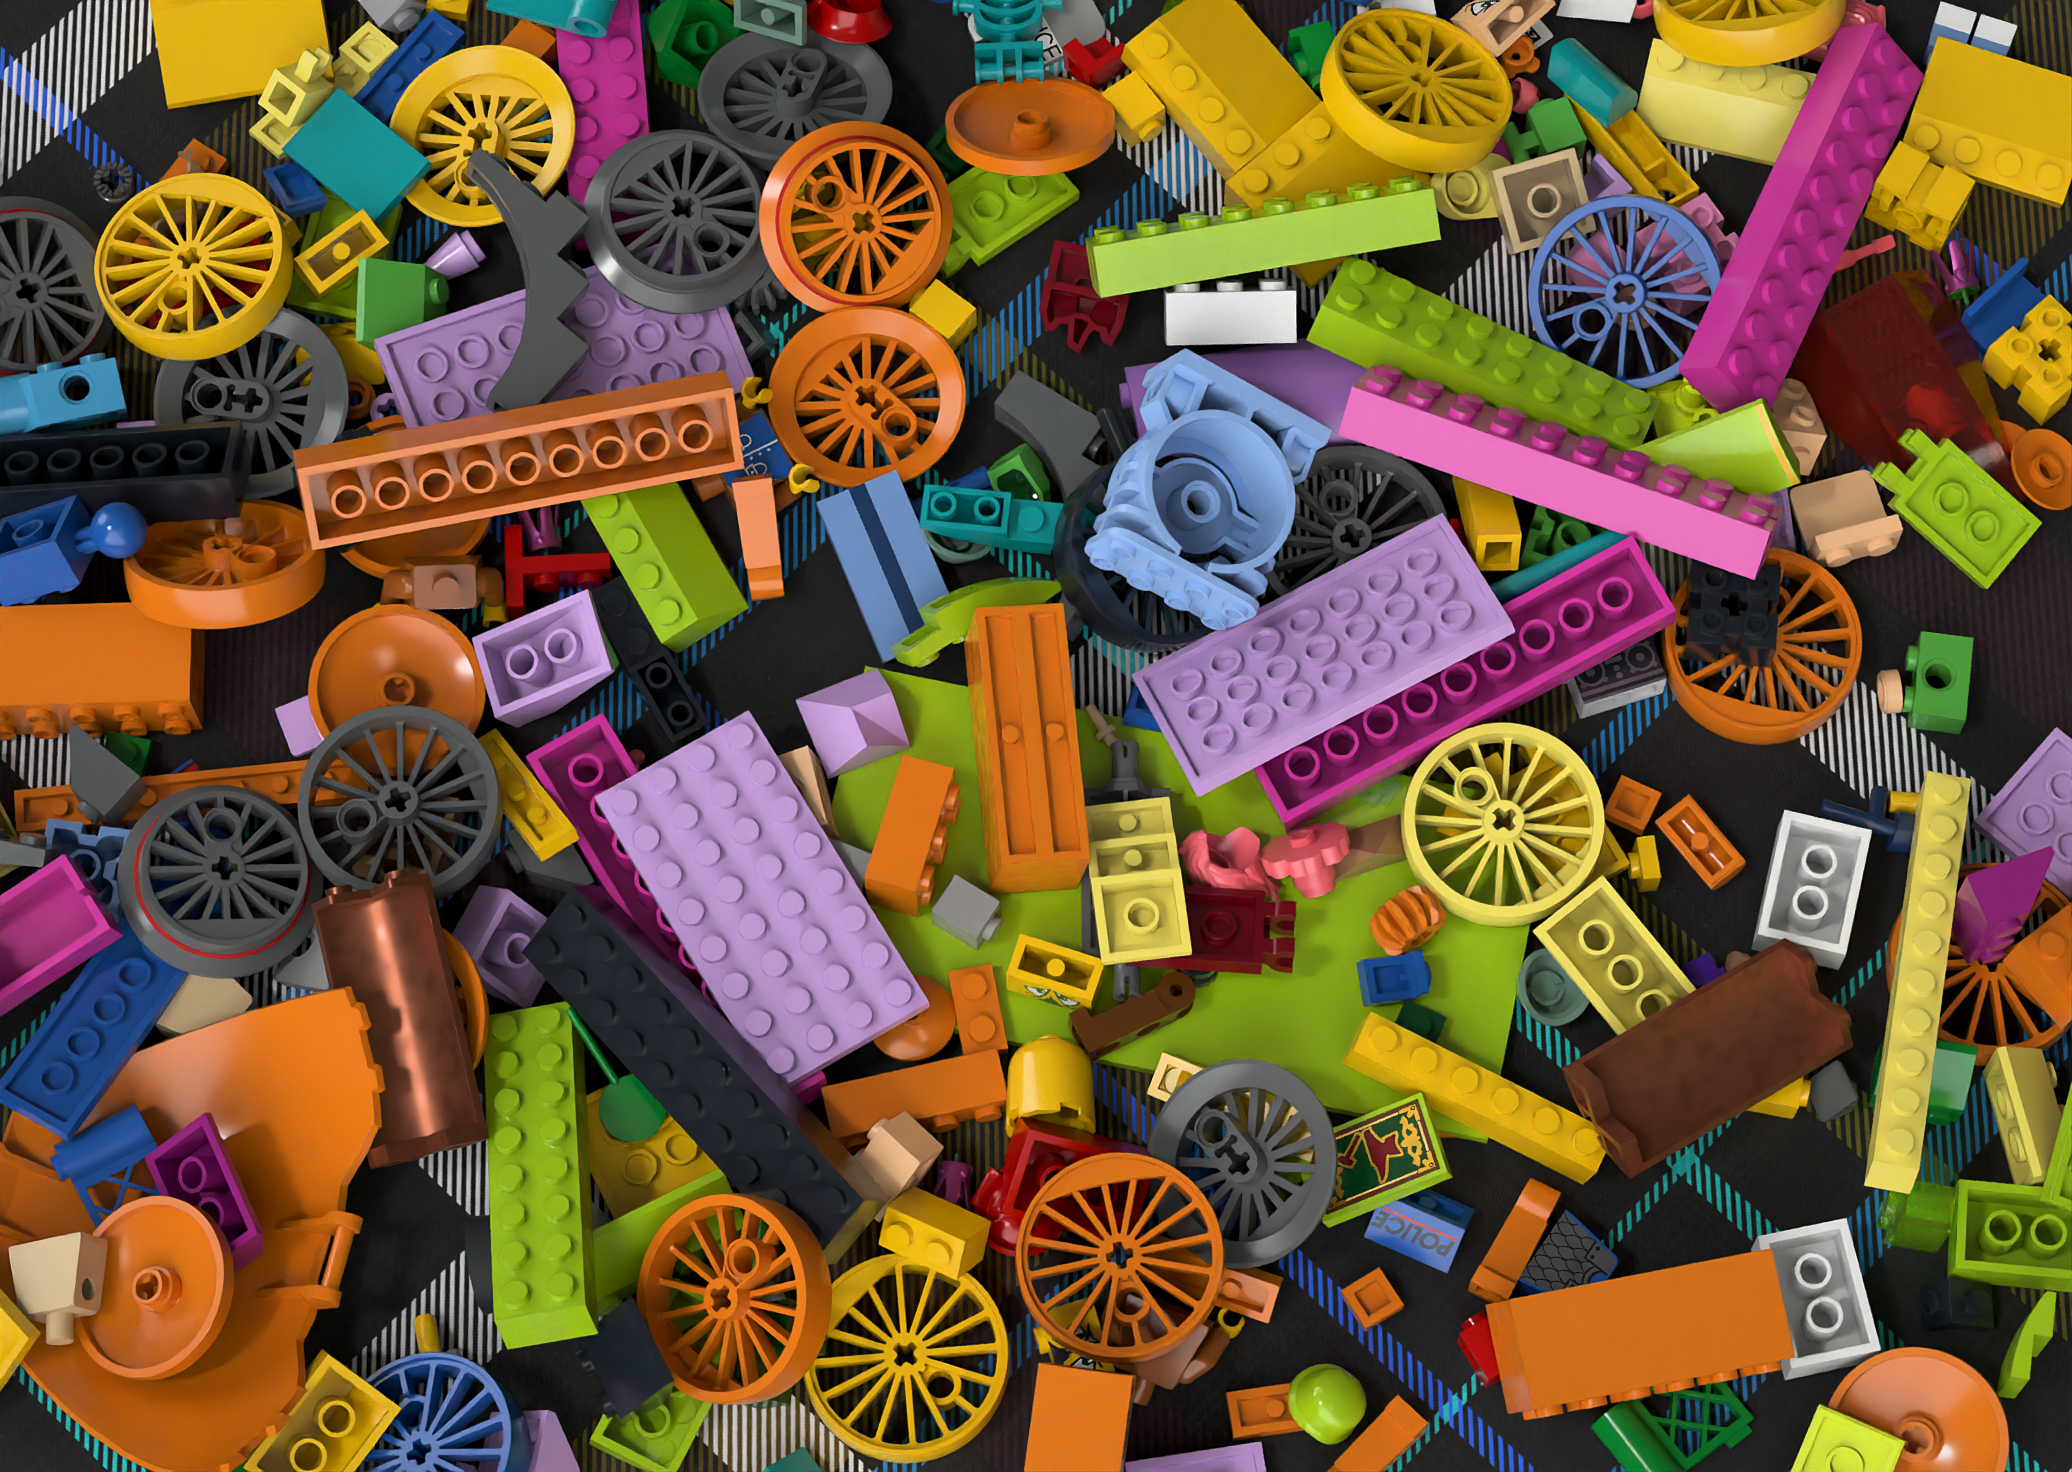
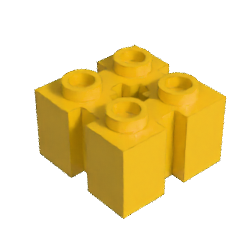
M1899 141L1875 181L1871 193L1872 197L1868 202L1864 217L1892 232L1898 229L1910 236L1909 241L1929 252L1930 250H1935L1940 255L1964 214L1968 203L1967 200L1976 181L1957 166L1945 165L1942 169L1930 162L1931 156L1925 149L1916 145L1909 146Z
M2050 294L2025 315L2019 331L2012 326L1988 347L1981 364V368L2004 390L2013 384L2021 392L2017 403L2041 426L2066 405L2072 392V329L2070 328L2072 315Z

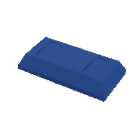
M294 161L263 170V175L289 217L296 218L323 210L327 203L325 195L316 180Z

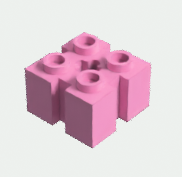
M1706 192L1679 208L1698 222L1708 234L1719 254L1723 270H1725L1739 241V237L1735 232L1725 237L1721 231L1725 218ZM1656 221L1636 233L1634 260L1637 261L1636 265H1638L1658 225ZM1664 229L1642 270L1643 274L1678 245ZM1681 250L1647 280L1650 281L1657 276L1661 278L1695 267V265L1685 252ZM1700 272L1661 284L1659 291L1705 295H1708L1710 290ZM1661 298L1670 310L1684 317L1706 304V301Z

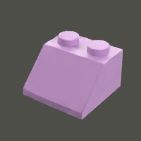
M479 885L452 935L470 953L481 975L486 993L519 1009L531 1007L546 979L522 954V951L548 918L508 889Z

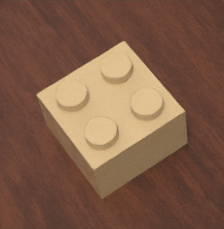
M1575 148L1486 173L1509 255L1540 247L1550 230L1564 216L1577 207L1589 202ZM1593 214L1585 217L1576 225L1582 234L1597 230ZM1567 231L1561 240L1575 236L1571 231Z

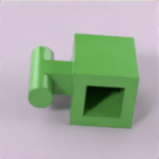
M1567 96L1557 100L1547 98L1534 104L1527 111L1524 128L1526 133L1520 135L1515 123L1508 122L1502 134L1514 164L1531 160L1529 155L1536 153L1539 158L1571 148H1575L1577 159L1584 155L1587 140Z

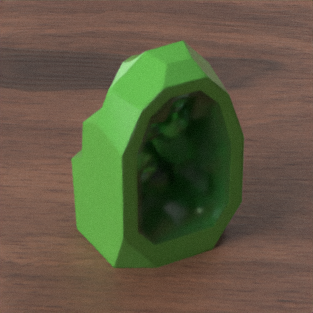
M1028 444L1020 445L1006 453L987 471L994 491L1010 492L1013 499L1051 502L1050 481L1042 470V462Z

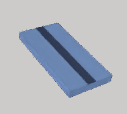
M894 470L818 501L815 504L883 664L896 659L890 648L891 646L925 625L918 609L949 593L929 545L923 537L920 524L898 472Z

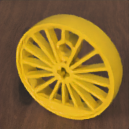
M1652 0L1657 31L1663 41L1673 50L1688 58L1708 64L1748 67L1786 61L1808 53L1825 43L1841 26L1845 16L1847 0Z
M1375 9L1350 19L1334 38L1326 54L1320 74V89L1324 103L1333 119L1349 137L1369 152L1388 162L1421 172L1453 173L1472 168L1481 163L1499 142L1508 124L1513 107V94L1508 77L1500 63L1484 45L1461 28L1443 19L1409 9ZM1428 56L1436 59L1430 67H1427ZM1444 65H1446V66L1449 67V68L1440 70ZM1354 90H1367L1372 92L1363 95H1358ZM1388 102H1392L1393 105L1383 116L1378 115L1371 109ZM1400 113L1409 117V122L1393 119ZM1424 117L1426 124H1419V118Z
M191 173L165 179L144 189L131 198L114 215L98 244L94 275L103 307L117 329L132 344L160 358L194 361L230 352L258 335L274 319L285 302L293 278L294 261L287 231L275 209L260 192L247 183L230 176L215 173ZM210 204L197 232V205ZM223 206L234 208L215 227ZM186 208V241H184L170 214ZM250 213L260 218L230 234ZM165 217L179 245L174 244L150 226ZM272 231V243L238 248ZM143 233L165 250L134 244V242ZM125 255L150 260L149 262L121 266ZM272 258L269 271L233 265ZM219 275L263 285L256 295L250 298ZM146 277L117 292V281ZM217 286L244 307L230 318L225 319L210 289ZM153 292L130 316H126L120 310L121 307ZM204 293L219 323L198 330V323L203 316ZM187 300L183 307L172 309L177 302ZM159 308L162 316L157 328L152 330L142 326ZM171 328L187 330L185 333H169Z
M898 1253L887 1254L864 1261L836 1279L831 1284L832 1309L827 1339L832 1338L877 1352V1354L816 1359L804 1375L811 1403L828 1429L854 1450L874 1459L893 1463H919L934 1460L958 1450L978 1435L990 1421L1003 1398L1010 1370V1347L1006 1326L998 1307L983 1286L967 1272L958 1280H955ZM895 1274L900 1334L897 1332L873 1286L882 1277ZM903 1274L926 1275L928 1277L910 1332L907 1333ZM935 1278L958 1288L917 1335ZM867 1291L892 1338L853 1307ZM965 1294L982 1311L927 1339ZM849 1314L882 1343L836 1330L835 1328L845 1315ZM984 1321H988L995 1339V1343L934 1348ZM911 1350L914 1351V1365L905 1362L902 1366L898 1365V1352L907 1355ZM993 1353L997 1355L996 1371L993 1377L934 1360L937 1358ZM878 1364L826 1392L820 1389L816 1375L818 1369ZM885 1373L845 1420L840 1419L828 1404V1401ZM945 1377L951 1380L954 1384L952 1393L945 1398L932 1396L928 1391V1386L933 1379ZM894 1378L876 1436L869 1438L851 1428ZM960 1378L990 1387L986 1398L979 1408H975L961 1396L962 1386ZM901 1382L905 1384L909 1443L907 1445L882 1442ZM911 1382H914L921 1398L931 1411L943 1434L942 1437L924 1443L916 1442ZM958 1405L971 1417L954 1431H949L940 1412L948 1411Z

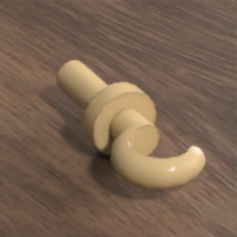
M1094 703L1085 707L1086 712L1099 731L1095 734L1098 741L1104 739L1107 746L1111 747L1113 742L1123 740L1115 738L1113 733L1117 730L1114 724L1107 725ZM1123 740V748L1126 752L1124 758H1127V741Z

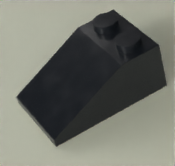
M632 1297L624 1301L598 1322V1334L580 1337L579 1346L581 1350L575 1353L585 1376L588 1378L594 1375L602 1390L595 1395L607 1419L615 1416L619 1426L669 1402L674 1384V1379Z

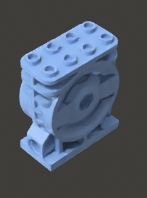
M1184 348L1149 369L1145 375L1141 386L1147 388L1139 411L1147 431L1136 443L1126 450L1115 465L1109 480L1107 493L1103 500V505L1107 508L1106 512L1097 516L1093 525L1097 534L1088 539L1084 550L1094 566L1103 570L1115 571L1126 577L1127 582L1131 586L1144 591L1150 590L1163 597L1164 602L1168 606L1181 611L1187 610L1200 617L1201 622L1205 626L1222 631L1226 627H1234L1257 614L1260 606L1255 597L1263 594L1268 585V580L1264 574L1273 570L1276 562L1273 556L1282 547L1292 527L1296 502L1294 486L1306 480L1316 450L1327 445L1332 429ZM1171 455L1194 457L1176 459L1160 468L1155 465L1157 460ZM1187 500L1193 504L1195 514L1189 509ZM1217 550L1235 560L1233 564L1230 563L1222 555L1204 563H1190L1181 557L1195 558Z

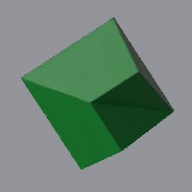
M665 0L645 20L657 53L659 77L695 90L698 88L701 73L712 56L727 43L745 34L747 31L734 27V12L719 0Z

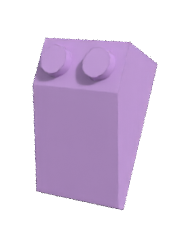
M588 589L472 638L494 716L496 719L515 727H520L556 712L615 672L592 593Z

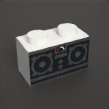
M1651 636L1571 678L1570 684H1567L1579 717L1582 719L1663 693L1667 677Z

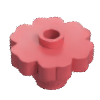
M1315 822L1293 828L1287 835L1271 839L1269 844L1262 848L1263 856L1261 859L1267 875L1275 879L1291 875L1294 887L1301 891L1302 896L1314 898L1325 895L1335 888L1334 878L1337 876L1334 864L1339 863L1350 853L1349 844L1351 842L1345 825H1339L1338 822H1330L1321 826L1320 823Z

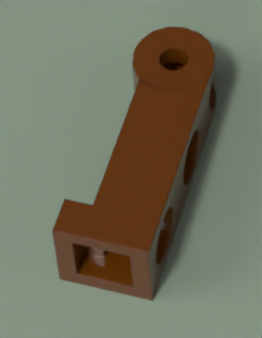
M1182 972L1167 973L1160 979L1157 987L1142 993V997L1129 999L1092 1018L1085 1006L1069 1013L1067 1026L1077 1045L1085 1050L1090 1056L1091 1062L1187 1015L1193 1007L1196 988L1188 975Z

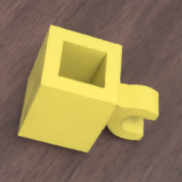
M319 46L315 54L306 49L299 63L276 68L258 104L288 128L305 124L329 98L334 88L330 82L321 76L331 64L333 55Z

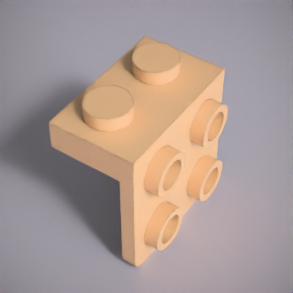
M1787 378L1784 379L1770 411L1800 461V475L1809 476L1827 434L1808 387L1798 380Z
M1859 470L1792 488L1789 493V502L1808 557L1822 567H1838L1857 558L1869 555L1880 556L1896 549L1903 531L1898 514L1886 516L1875 481L1869 475L1871 472L1868 470Z

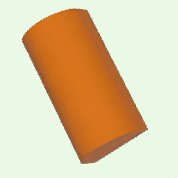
M1690 794L1655 821L1656 826L1711 891H1715L1728 883L1746 865L1744 858Z

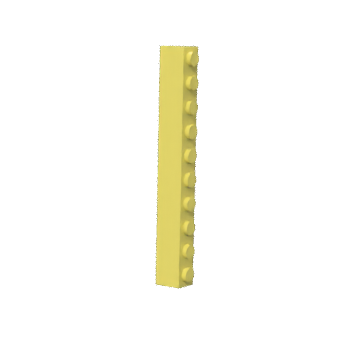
M1927 771L1918 796L1864 1186L1910 1194L1920 1169L1971 779Z

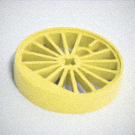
M1515 723L1478 725L1463 730L1443 741L1424 759L1413 775L1405 795L1401 814V837L1404 852L1419 884L1426 886L1431 893H1434L1441 901V906L1449 912L1474 923L1498 927L1518 926L1541 920L1555 913L1572 900L1590 879L1600 857L1605 834V816L1601 794L1593 775L1582 759L1569 746L1549 733L1534 727ZM1489 743H1502L1504 745L1501 797H1499L1492 776L1486 769L1478 745ZM1511 744L1534 749L1536 753L1512 801L1507 800ZM1469 749L1473 755L1476 767H1469L1460 772L1451 763L1449 758ZM1543 755L1548 756L1564 769L1521 806L1517 805ZM1438 767H1443L1455 781L1453 796L1426 783ZM1567 777H1572L1583 795L1524 814ZM1476 781L1484 787L1486 795L1479 800H1470L1463 795L1461 787L1466 782ZM1423 793L1474 819L1417 815L1415 813L1416 802L1419 794ZM1582 806L1587 807L1590 818V828L1531 824V822ZM1496 817L1501 821L1507 818L1512 820L1510 829L1508 830L1505 827L1499 830L1495 829ZM1415 825L1474 830L1420 847ZM1530 834L1587 838L1589 840L1573 856ZM1480 839L1438 875L1431 869L1424 857ZM1525 844L1566 863V865L1553 876ZM1489 845L1464 895L1457 893L1443 882L1482 848ZM1496 848L1494 905L1469 899ZM1504 849L1507 852L1523 900L1514 906H1501ZM1515 849L1546 882L1531 894Z

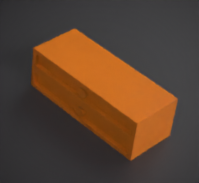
M132 602L0 606L1 741L12 740L16 735L33 734L34 737L40 739H55L59 737V734L69 733L74 724L92 738L101 737L103 732L109 731L138 737L146 735L147 731L164 730L167 734L186 735L191 730L203 729L205 629L184 628L156 621L141 613Z
M1064 603L975 608L964 641L989 894L1077 889L1091 857Z
M1772 1248L1485 1305L1507 1413L1522 1412L1524 1420L1563 1414L1562 1404L1565 1403L1567 1412L1607 1405L1606 1395L1610 1396L1611 1403L1651 1396V1386H1653L1654 1394L1693 1388L1695 1387L1693 1378H1696L1698 1386L1738 1379L1737 1369H1739L1741 1377L1782 1370L1781 1360L1795 1358Z

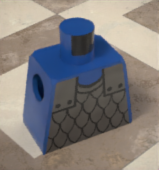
M1565 1210L1519 1277L1515 1290L1525 1296L1610 1280L1617 1270L1620 1260L1576 1217Z

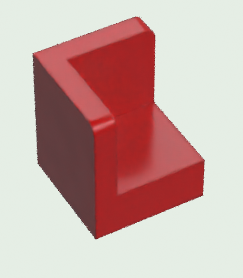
M1075 37L1062 47L1064 68L1076 81L1098 91L1128 69L1121 60L1125 45L1120 43L1113 47L1105 37H1101L1085 48Z

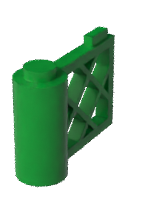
M1723 1381L1703 1385V1392L1683 1389L1657 1394L1670 1396L1669 1418L1652 1416L1641 1403L1646 1398L1643 1397L1619 1402L1591 1426L1592 1431L1626 1472H1687L1723 1443L1729 1449H1732L1749 1436L1753 1431L1748 1424L1752 1422L1754 1417ZM1653 1386L1650 1387L1651 1394H1654ZM1711 1388L1716 1392V1394H1710ZM1678 1398L1702 1401L1701 1423L1676 1420ZM1709 1404L1726 1405L1737 1420L1728 1427L1708 1425ZM1662 1427H1668V1433ZM1675 1429L1700 1432L1699 1449L1688 1458L1685 1457L1674 1443ZM1707 1434L1716 1435L1713 1439L1707 1442Z

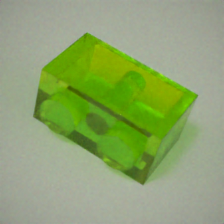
M1915 1180L1910 1194L1888 1190L1886 1201L1881 1202L1877 1228L1885 1229L1883 1243L1937 1253L1951 1231L1957 1188Z

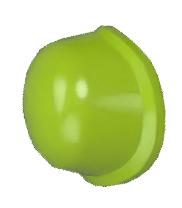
M1318 1364L1305 1369L1293 1379L1288 1391V1406L1293 1419L1308 1434L1326 1445L1337 1444L1347 1439L1363 1418L1367 1406L1366 1394L1361 1383L1347 1370L1334 1364Z

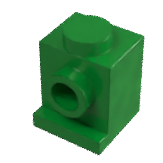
M1329 20L1288 30L1287 51L1289 57L1293 56L1295 71L1300 77L1305 76L1307 85L1315 92H1321L1320 74L1322 66L1335 38Z

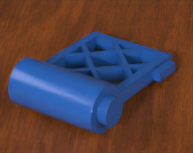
M135 1103L80 1131L69 1142L63 1140L54 1145L57 1154L49 1159L61 1181L70 1178L96 1228L103 1222L99 1213L109 1216L122 1206L127 1188L152 1196H161L157 1185H155L154 1189H150L129 1182L134 1166L145 1160V1156L158 1148ZM126 1170L123 1180L113 1177L114 1175ZM103 1181L121 1186L113 1211L95 1206L87 1190Z

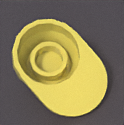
M1490 153L1486 159L1472 168L1453 173H1433L1430 187L1434 188L1438 212L1454 220L1498 217L1486 173L1510 166L1511 163L1499 154Z

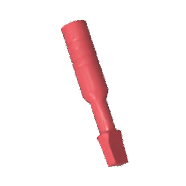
M1892 234L1871 241V244L1856 250L1843 251L1834 273L1853 266L1859 259L1874 253L1878 255L1895 247L1896 244Z

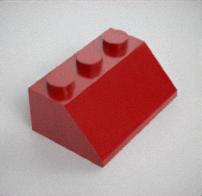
M1017 1117L1005 1155L1000 1213L1022 1220L1036 1194L1052 1177L1071 1164L1085 1158L1118 1152L1134 1153L1152 1157V1155L1143 1146L1031 1117ZM1142 1179L1137 1182L1128 1235H1130L1137 1224L1151 1179ZM1130 1181L1108 1185L1119 1234L1122 1229ZM1101 1186L1081 1191L1080 1194L1109 1235H1112ZM1072 1194L1054 1200L1049 1205L1050 1208L1103 1240ZM1045 1214L1042 1215L1038 1223L1072 1232Z

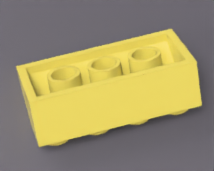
M1653 38L1636 114L1659 141L1774 166L1817 74L1773 64L1748 67L1708 64L1688 58L1673 50L1663 40Z
M1603 875L1533 930V933L1617 1035L1622 1034L1697 990Z

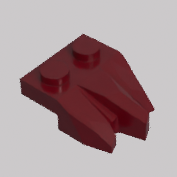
M1055 240L1039 306V313L1046 331H1054L1061 324H1068L1067 346L1078 354L1092 331L1100 333L1101 341L1112 347L1124 323L1131 293L1101 298L1092 287L1086 246Z

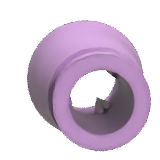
M467 229L460 235L455 232L423 265H427L447 276L446 281H449L479 268L478 263L487 257Z

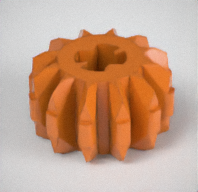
M1415 885L1411 886L1408 890H1401L1398 895L1389 898L1387 903L1378 907L1377 913L1369 921V929L1375 936L1373 939L1378 946L1384 949L1389 956L1405 955L1412 950H1416L1421 945L1427 944L1430 938L1436 936L1438 930L1446 922L1445 917L1447 913L1442 908L1441 901L1434 893H1431L1426 886Z

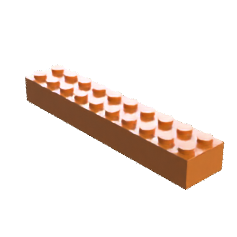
M724 370L292 451L307 533L312 550L745 468L733 387Z

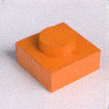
M1621 775L1604 810L1605 819L1642 836L1662 793Z
M1380 1267L1340 1292L1341 1297L1364 1332L1396 1314L1404 1307V1304Z

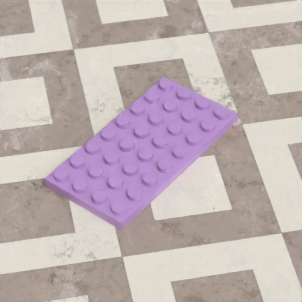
M671 242L659 263L657 271L672 274L675 248L673 242ZM659 244L643 249L634 257L647 265ZM683 254L681 275H697L695 266ZM595 265L583 269L587 276L586 279L590 282L586 295L561 323L564 326L570 324L577 328L585 336L589 350L585 361L547 403L721 370L725 371L733 387L734 398L742 396L741 385L743 381L748 377L755 376L726 305L698 314H670L655 311L624 297L604 279ZM525 289L374 339L373 345L407 429L493 413L486 407V402L490 391L509 367L520 343L525 322Z
M1441 513L1260 607L1255 617L1234 627H1226L1222 631L1216 630L1131 674L1194 792L1199 797L1516 631L1495 594L1446 517Z
M749 710L594 797L596 804L729 1024L789 1088L930 1007L923 991Z

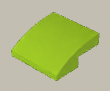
M2047 1291L2014 1335L2001 1367L1997 1386L1998 1397L2015 1399L2030 1380L2032 1357H2037L2053 1336L2056 1292Z

